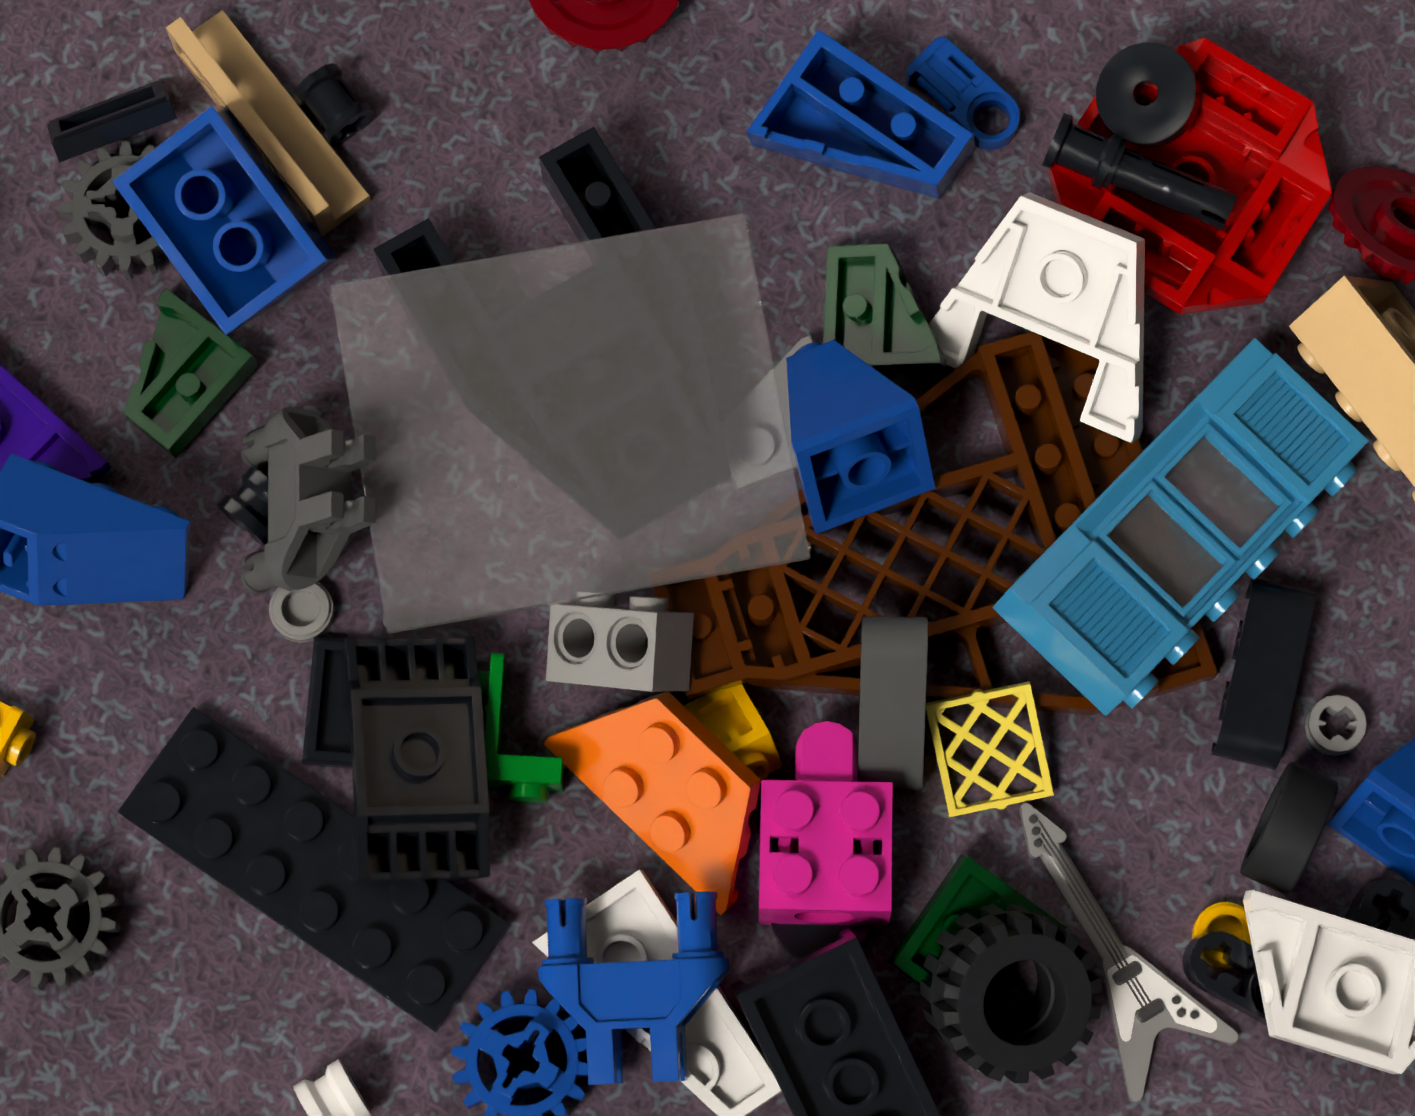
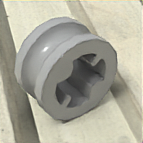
M1332 695L1323 698L1311 709L1306 717L1305 731L1307 739L1313 748L1322 754L1338 756L1348 753L1360 743L1365 735L1367 722L1365 713L1357 702L1346 696ZM1324 711L1331 716L1338 715L1341 711L1347 714L1351 722L1346 725L1345 729L1352 731L1351 737L1348 740H1345L1340 735L1334 736L1331 740L1324 737L1320 729L1326 725V721L1319 720L1320 714Z

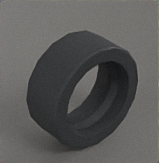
M1289 763L1280 776L1253 833L1241 865V875L1284 895L1289 894L1300 879L1319 841L1337 795L1338 783L1297 763Z

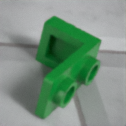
M491 653L490 670L478 671L482 694V708L487 709L484 739L488 789L510 790V800L517 802H548L549 792L563 793L565 771L563 758L501 755L507 661L504 653Z

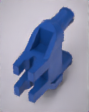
M690 892L674 894L677 906L678 953L672 954V960L594 963V958L587 957L585 911L587 898L545 900V907L547 908L548 959L542 960V966L538 967V978L555 1000L586 1031L588 1085L623 1083L622 1029L650 1028L653 1082L687 1080L685 1027L709 999L729 971V958H725L724 951H718L717 892H696L697 919L695 894Z

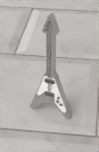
M1023 803L1020 806L1019 812L1029 857L1031 859L1041 858L1102 958V972L1129 1100L1137 1102L1143 1097L1154 1040L1162 1029L1173 1028L1227 1044L1235 1043L1238 1040V1033L1136 951L1123 945L1063 847L1062 843L1067 838L1066 833L1032 805Z

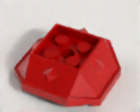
M1204 37L1179 45L1177 49H1173L1191 64L1200 83V107L1191 126L1183 135L1168 144L1158 147H1140L1127 143L1126 148L1193 175L1205 182L1238 193L1222 231L1191 216L1181 214L1110 184L1108 189L1104 187L1098 189L1092 186L1091 178L1057 164L1051 169L1049 168L1048 171L1057 204L1145 239L1144 293L1180 315L1264 303L1332 194L1326 160L1318 134L1319 126L1314 102ZM1147 85L1141 89L1138 97L1141 105L1147 106L1155 102L1158 96L1157 86ZM1095 95L1077 125L1109 138L1114 133L1108 129L1101 119Z

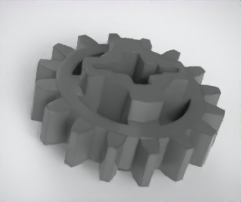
M122 141L119 156L111 157L104 147L97 148L99 163L92 167L89 163L81 159L78 160L75 164L82 175L80 181L64 180L62 183L65 193L72 201L57 204V211L62 220L70 222L61 231L68 244L78 243L75 253L83 264L96 257V267L101 275L107 276L112 271L114 265L117 264L120 265L126 280L133 279L136 265L143 263L146 269L154 275L158 273V264L155 258L162 254L167 257L153 237L142 242L150 233L132 208L129 210V217L119 218L117 212L124 211L126 200L112 183L115 178L154 150L155 147L148 144L140 156H135L129 141ZM89 226H95L96 229H108L114 239V245L107 244L98 239L90 231Z
M60 847L52 848L48 862H43L38 852L31 848L26 850L25 853L26 866L19 869L8 860L1 863L7 879L0 884V965L8 961L11 962L7 968L6 978L15 983L21 981L27 972H30L31 987L39 991L44 990L49 976L54 977L59 987L63 989L71 988L70 972L75 969L89 978L92 977L95 972L89 959L94 953L109 958L112 951L101 941L104 934L118 933L121 925L106 918L107 911L113 910L120 905L119 899L112 894L100 895L99 893L108 883V877L102 871L86 877L90 861L81 854L76 856L69 866L66 865V854ZM45 877H61L72 881V883L69 885L65 883L57 890L41 888L35 880ZM15 897L18 901L15 922L7 927L8 910ZM33 898L43 905L49 906L54 911L58 910L54 915V919L58 924L56 928L63 936V940L41 926L35 928L41 922V918L37 913L39 908L33 902ZM90 909L88 930L81 941L77 936L79 918L83 912ZM38 947L53 948L61 958L43 962L25 958L24 955L31 953Z

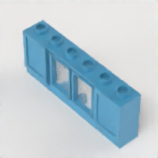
M1254 338L1030 566L992 608L1102 714L1107 716L1122 701L1132 709L1159 682L1151 673L1155 666L1163 658H1166L1174 665L1197 642L1200 637L1191 628L1204 614L1212 622H1215L1241 595L1232 587L1239 577L1245 572L1254 580L1279 555L1280 551L1272 545L1275 539L1284 530L1294 538L1320 511L1312 503L1315 497L1323 489L1331 496H1334L1359 470L1350 460L1369 440L1276 353L1273 355Z

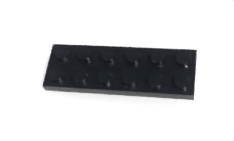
M195 707L190 710L117 811L128 821L435 1033L510 927L507 921L447 880L352 883L349 838L355 828V817Z

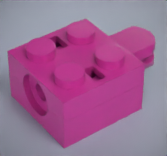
M824 721L804 729L796 745L795 780H761L758 925L777 923L889 927L892 912L893 782H858L857 742L852 732L839 723ZM773 838H778V852H773ZM874 840H876V854H873Z

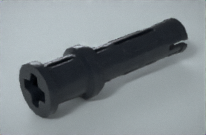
M1066 113L1063 114L1042 163L1043 166L1051 169L1057 164L1091 178L1092 186L1098 189L1102 187L1108 189L1111 184L1181 214L1198 219L1220 231L1223 230L1238 193L1215 186L1169 165L1140 155L1126 148L1128 142L1123 141V137L1113 134L1107 138L1073 124V116Z

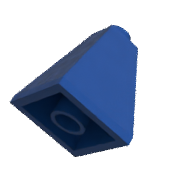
M835 340L824 344H806L799 348L794 355L786 358L791 445L811 525L816 534L936 489L919 406L912 395Z
M1415 738L1373 768L1328 822L1330 827L1414 886Z

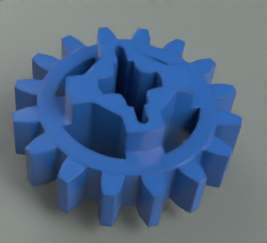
M529 989L525 996L524 1004H515L514 999L507 990L501 992V1009L493 1011L484 1002L477 1005L479 1014L483 1018V1021L478 1026L462 1021L459 1028L470 1041L468 1046L452 1047L451 1055L461 1061H465L466 1069L456 1072L452 1075V1078L456 1085L471 1084L473 1090L463 1100L468 1109L484 1103L487 1105L484 1116H544L550 1112L555 1116H568L562 1104L567 1097L581 1102L584 1101L586 1094L575 1083L577 1077H588L587 1063L579 1062V1055L587 1052L586 1038L574 1040L572 1034L578 1030L580 1025L572 1016L564 1021L558 1017L562 1006L555 998L548 1003L546 1008L539 1007L536 990ZM520 1018L533 1019L529 1022L526 1029L521 1032L504 1036L495 1030L498 1026L510 1020ZM555 1032H557L565 1045L567 1054L565 1072L550 1061L547 1047ZM537 1037L532 1056L539 1065L538 1070L534 1074L524 1070L518 1078H513L507 1088L511 1081L510 1074L513 1066L506 1058L507 1054L511 1049L522 1053L527 1045L531 1046ZM480 1052L494 1059L498 1076L490 1092L485 1087L480 1075ZM541 1087L552 1093L543 1101L532 1105H513L519 1094L526 1090Z

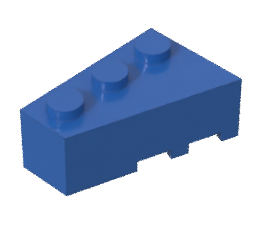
M819 29L746 131L753 146L937 199L942 197L975 150L973 133Z

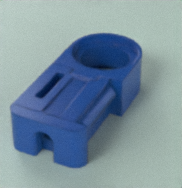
M936 38L908 65L906 83L909 85L915 79L920 87L944 109L951 112L950 118L974 134L976 147L985 150H997L1005 147L1013 140L1020 120V111L1016 101L948 38ZM994 106L1006 114L1009 125L1000 134L987 135L976 128L973 122L974 114L983 107Z

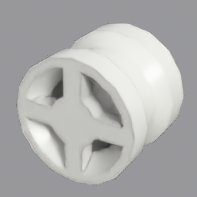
M339 1059L327 1065L325 1075L314 1082L304 1079L293 1086L308 1116H372L362 1095Z

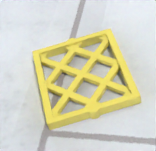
M1030 681L985 691L976 689L970 694L926 703L927 716L949 817L992 808L1001 810L1011 804L1054 796ZM1011 694L1018 697L1006 717L987 705L992 698ZM969 704L974 707L962 726L942 714L949 707ZM1025 704L1027 705L1032 733L1014 722ZM981 712L1001 724L989 743L969 731ZM937 722L956 733L945 752ZM1008 729L1027 741L1015 760L996 748ZM963 739L983 750L971 769L952 758ZM1034 747L1037 752L1041 776L1023 765ZM990 756L1010 767L998 786L979 775V772ZM947 765L965 776V779L954 795ZM1017 773L1037 784L1031 791L1012 795L1006 792V789ZM973 782L992 793L988 800L971 804L961 801Z

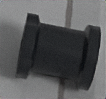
M334 63L324 65L309 74L295 89L293 99L299 107L309 108L326 130L324 134L325 140L330 146L337 147L368 126L374 117V111L369 104H360L341 80L342 70Z

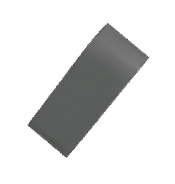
M862 616L858 782H893V790L922 791L928 617Z

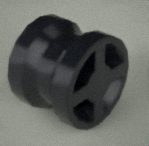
M250 467L242 475L243 485L234 495H225L218 502L217 506L232 522L243 531L248 532L256 542L265 546L268 543V477L254 467Z

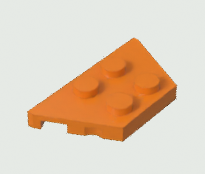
M669 691L643 699L632 706L621 707L607 712L594 720L572 728L570 726L546 739L543 744L557 758H563L564 765L696 892H717L716 911L720 915H723L736 903L739 890L735 889L734 886L739 861L747 854L751 834L749 816L756 809L761 779Z

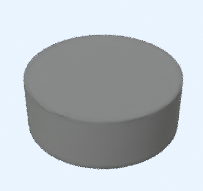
M319 582L298 591H288L278 587L271 597L269 614L274 627L284 638L297 643H307L314 641V637L323 636L328 631L334 619V603L327 589Z

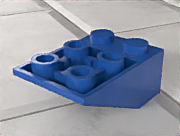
M10 454L0 471V592L37 606L164 601L185 598L189 584L191 521L179 517L174 511L166 507L149 506L120 495L108 485L101 483L91 484L64 474L47 462L30 461Z

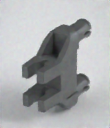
M289 406L273 413L265 427L247 432L241 440V445L251 446L254 444V446L241 451L244 463L249 468L254 467L257 470L268 468V543L265 544L264 551L245 556L240 566L241 569L254 568L252 571L240 574L243 586L255 594L267 592L277 586L288 591H298L312 586L321 580L333 567L351 533L376 523V498L362 496L350 501V472L376 461V436L362 434L353 439L344 440V431L334 429L324 419L308 410Z

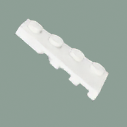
M637 870L585 906L587 957L594 958V963L672 960V954L678 953L677 921L643 870ZM546 932L532 943L548 957V935ZM718 986L685 1027L687 1080L681 1082L717 1116H747L779 1095L782 1091L763 1052ZM650 1028L625 1029L639 1043H642L651 1051Z

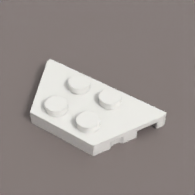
M1245 891L1243 904L1269 1036L1390 1074H1402L1415 1059V940L1259 891Z

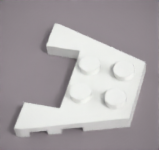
M1033 193L1024 194L1019 197L974 258L976 260L958 286L952 288L940 304L941 309L929 323L946 359V365L957 368L974 355L987 313L1099 359V365L1080 421L1132 443L1140 438L1143 429L1145 239Z

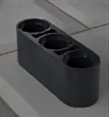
M1251 578L1245 596L1246 599H1249L1244 621L1240 620L1232 655V659L1236 660L1231 680L1226 682L1218 720L1222 721L1217 743L1213 742L1211 755L1276 770L1286 740L1312 621L1316 592L1255 578L1253 580Z

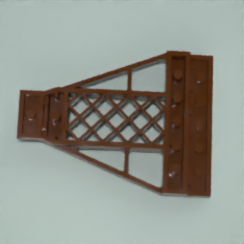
M1032 331L980 346L977 353L920 396L916 402L922 417L968 380L979 378L983 383L1006 452L1005 456L935 476L933 479L936 489L818 534L815 533L811 525L809 514L797 517L807 507L802 489L751 530L737 535L712 556L649 574L655 597L669 599L668 611L694 613L689 691H684L686 699H694L744 683H748V687L860 696V678L846 677V672L861 666V644L849 646L862 623V616H881L869 608L884 580L917 597L907 617H917L924 602L952 615V617L928 623V646L950 639L958 640L965 646L978 688L926 684V702L970 694L976 689L983 691L993 689L976 634L983 629L1007 622L992 608L995 604L972 610L986 583L1004 593L1014 584L992 572L1006 544L1038 559L1142 453L1138 439L1130 443L1080 421L1099 365V359ZM1014 477L1016 485L1006 479ZM986 485L1020 501L1006 529L973 513ZM975 489L965 508L946 499V497ZM1146 495L1107 536L1183 608L1192 599L1162 508ZM926 503L959 519L945 547L911 531ZM914 507L904 527L884 517L885 515ZM1024 510L1036 545L1013 533ZM865 521L898 537L883 566L850 549ZM966 523L999 540L985 568L952 552ZM853 525L843 545L822 535ZM804 539L836 555L821 584L789 568ZM905 542L938 558L924 586L890 570ZM791 544L782 562H780L776 548ZM844 560L877 576L862 605L829 589ZM945 562L979 579L964 608L931 591ZM786 580L815 594L800 623ZM823 599L856 615L841 645L808 628ZM1200 620L1191 628L1200 638L1174 665L1166 658H1163L1155 666L1151 673L1159 682L1141 701L1216 678L1218 673ZM805 640L830 653L810 658ZM1032 693L1036 711L1092 716L1101 713L1085 696ZM1011 694L992 698L987 705L989 707L1011 709L1018 697ZM1122 701L1114 709L1126 706L1127 704ZM1026 704L1024 705L1022 710H1027Z

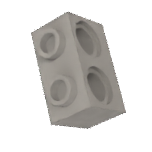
M577 592L576 604H550L546 681L650 692L689 691L694 613L668 611L669 599L659 597L630 596L629 607L615 606L616 594ZM646 636H647V638H648V648H647V650H646V646H645Z

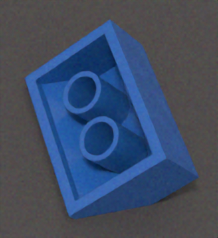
M210 106L112 181L225 335L234 332L286 298L338 259L227 107Z

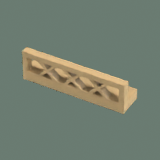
M223 10L193 31H191L181 17L165 27L176 54L216 105L227 107L322 237L371 202L369 194Z

